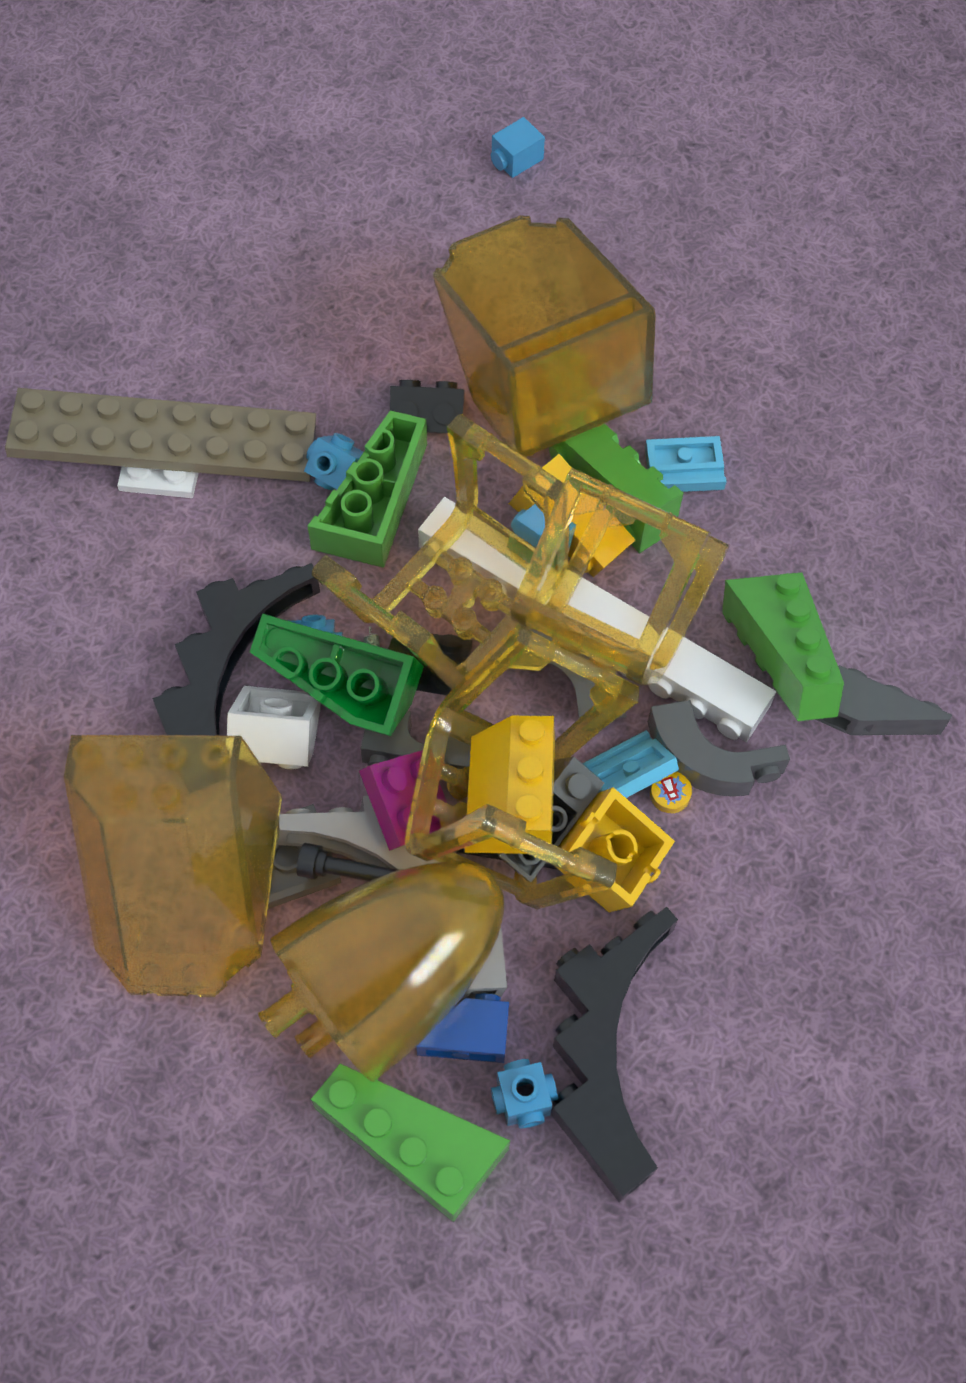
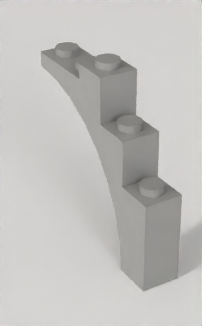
M363 796L359 812H353L351 808L339 807L331 809L327 813H311L308 809L299 808L289 810L286 814H279L277 824L278 845L302 846L304 843L323 846V850L344 855L357 862L454 880L451 841H439L437 837L429 836L389 851L369 796ZM469 883V884L484 886V884H481V883ZM400 888L423 912L439 937L452 969L457 1001H463L465 998L475 999V995L481 993L494 994L501 997L507 988L499 904L490 906Z

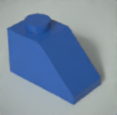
M487 993L476 994L475 999L465 998L417 1038V1056L504 1063L509 1002L501 1001V997L498 995Z

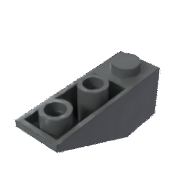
M839 665L838 668L842 675L844 686L838 717L815 720L849 735H941L949 723L952 714L943 711L935 703L920 701L906 695L896 686L883 685L874 681L857 669H847Z
M574 756L557 759L554 762L552 854L605 784ZM498 853L497 856L528 882H532L552 854Z

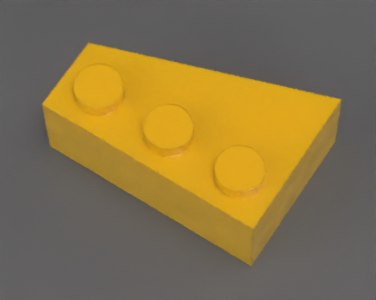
M560 454L530 477L508 503L519 512L522 509L528 510L540 500L576 524L567 555L573 560L579 570L584 573L588 572L593 578L635 541L634 537Z

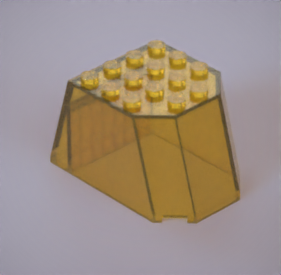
M519 215L451 244L448 249L450 256L442 268H436L432 274L472 400L516 461L534 455L536 452L566 441L571 437L594 427H599L608 421L652 403L655 309L569 218H558L556 224L531 222L530 216Z

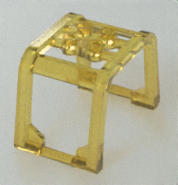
M462 414L456 416L447 426L454 467L457 500L455 507L446 522L382 591L371 599L360 591L362 585L357 577L326 554L312 569V576L353 615L364 623H375L385 630L387 634L406 646L453 691L462 690L473 683L557 589L568 566L571 488ZM485 451L524 476L522 478L524 492L544 513L546 555L477 507V461H481L484 458ZM466 529L538 579L518 603L504 594L502 585L498 580L485 578L473 569L472 563L468 559L463 557L454 558L446 552ZM435 563L448 572L450 580L455 586L451 590L449 597L442 587L436 585L428 586L421 580ZM409 591L422 600L425 610L431 617H442L452 624L458 637L465 640L474 638L481 643L462 664L458 665L442 652L433 634L400 610L395 616L390 613ZM477 597H479L480 603L486 610L496 611L499 609L506 614L492 632L478 622L475 612L471 609Z
M571 468L517 591L510 619L526 629H534L551 637L552 640L549 647L566 656L572 657V655L579 657L582 653L590 657L586 665L600 673L609 676L610 673L616 675L617 671L626 674L628 679L642 686L657 683L673 660L730 545L710 536L711 532L687 522L671 512L668 513L613 487L611 484H606ZM594 512L548 603L544 605L536 601L573 515ZM635 520L642 521L661 530L659 537L674 560L672 569L640 639L568 605L607 528L631 525ZM695 568L697 573L678 611L676 612L659 648H657L670 622V619L676 609V606L682 596V593L691 577V574Z
M517 624L457 684L436 710L424 743L406 828L405 845L407 852L427 862L433 859L509 892L515 895L517 901L538 910L610 889L615 882L617 864L582 847L568 852L525 832L526 821L489 804L467 815V803L460 802L453 806L437 799L440 779L448 782V791L455 799L463 800L468 797L469 766L459 770L443 762L448 738L451 736L471 746L472 736L494 725L465 709L508 668L540 671L553 661L595 683L590 689L589 694L594 705L555 740L554 762L557 759L571 757L602 729L637 704L639 686L561 647L554 641H550ZM434 815L440 818L442 828L429 834L432 816ZM493 837L510 845L512 848L524 851L568 873L537 884V875L532 882H528L515 871L514 879L460 856L454 853V851Z

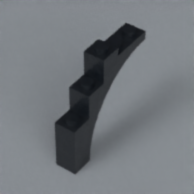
M312 563L302 567H291L283 574L267 580H256L241 590H238L234 579L231 578L226 581L212 582L204 589L196 591L201 609L211 631L191 634L183 641L175 644L190 684L184 687H171L160 696L152 698L190 795L229 780L221 754L219 722L223 696L230 677L248 645L254 640L262 614L277 618L293 605L320 593L318 575Z
M665 907L658 914L649 911L633 925L636 931L624 940L620 936L615 937L601 949L602 957L589 944L580 952L576 948L571 949L556 963L559 968L556 969L554 981L581 1013L582 1017L578 1018L576 1014H573L555 1029L558 1035L554 1038L553 1048L583 1085L578 1088L575 1083H572L558 1094V1100H554L557 1105L553 1108L551 1116L619 1203L654 1175L658 1169L638 1138L623 1101L617 1071V1028L622 1003L632 979L649 954L674 931L678 919L668 907Z

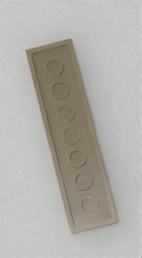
M18 388L5 451L7 457L310 482L311 475L304 472V469L308 462V459H306L308 448L315 439L316 413Z

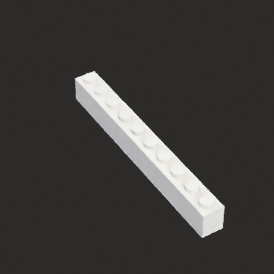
M444 497L418 529L419 547L428 559L434 562L442 560L452 566L453 571L460 578L466 581L473 579L482 584L486 592L493 598L509 600L516 605L518 611L529 619L537 617L549 624V628L553 631L570 634L588 642L599 650L607 660L614 663L616 669L622 675L628 678L638 677L648 683L650 690L657 696L665 699L671 697L678 702L691 700L695 718L702 719L705 717L715 723L718 730L724 736L734 740L740 738L747 743L770 708L776 694L774 689L557 562L547 571H544L509 546L511 535L448 498Z

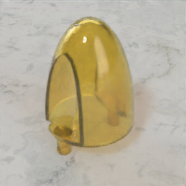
M426 863L378 877L323 903L270 938L271 945L287 969V974L293 984H291L292 990L264 1011L259 1012V1018L262 1022L267 1023L264 1026L274 1038H277L283 1031L307 1013L315 1014L318 1020L294 1036L297 1043L302 1044L300 1048L311 1059L317 1052L332 1041H335L356 1068L368 1080L375 1082L406 1057L441 1023L465 995L480 973L493 950L503 920L505 908L504 895L498 880L489 871L471 863Z

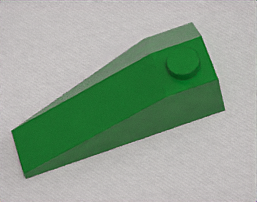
M265 614L261 616L250 649V653L352 726L390 737L412 705L424 667L413 656Z

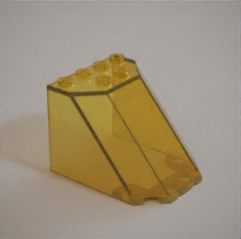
M71 735L64 771V781L95 951L131 995L156 993L158 996L187 997L188 994L198 995L199 997H215L228 986L226 982L243 967L249 968L262 956L282 795L242 736Z

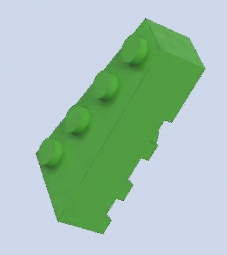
M589 409L582 411L551 430L549 447L551 458L553 459L560 454L634 537L635 541L632 543V546L638 553H641L675 531L684 493L675 485L668 489L660 482L663 480V474L654 466L649 469L643 467L639 460V453L630 445L622 448L619 445L617 434Z
M389 411L366 443L365 451L357 462L353 461L346 471V478L336 491L333 490L325 501L326 506L318 517L314 516L308 524L311 550L384 568L427 447L426 419Z
M786 573L725 580L722 613L726 621L734 624L737 629V636L744 646L749 645L756 655L755 662L759 668L769 673L773 679L774 689L796 720L804 721L838 717L844 681L803 573Z
M343 1064L338 1065L311 1098L314 1108L452 1222L457 1219L509 1150L510 1140Z

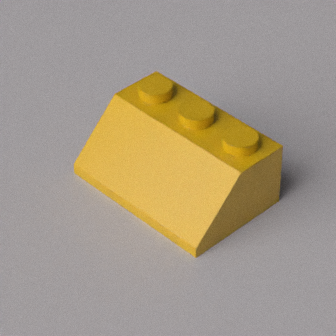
M511 715L471 737L465 853L552 854L555 758L554 716Z

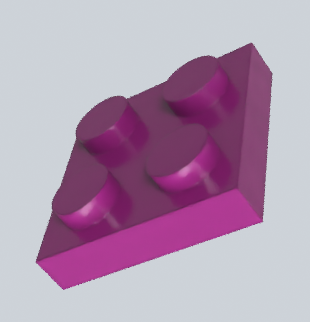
M427 749L369 765L359 770L389 851L456 827Z

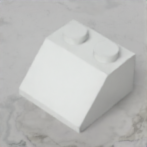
M244 686L227 715L226 759L238 760L243 765H258L263 762L278 764L284 769L308 767L314 752L321 703L305 691Z

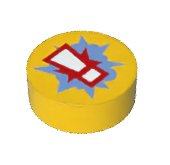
M674 772L661 781L653 783L650 790L652 803L657 809L665 813L682 811L689 804L692 795L691 783L679 772Z

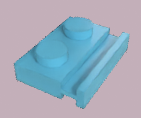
M720 436L646 440L647 469L654 466L661 472L663 480L660 482L668 489L674 485L682 492L725 489L727 481L724 476Z
M647 730L582 763L605 783L599 792L614 787L625 798L679 770L676 757L657 739L650 738Z

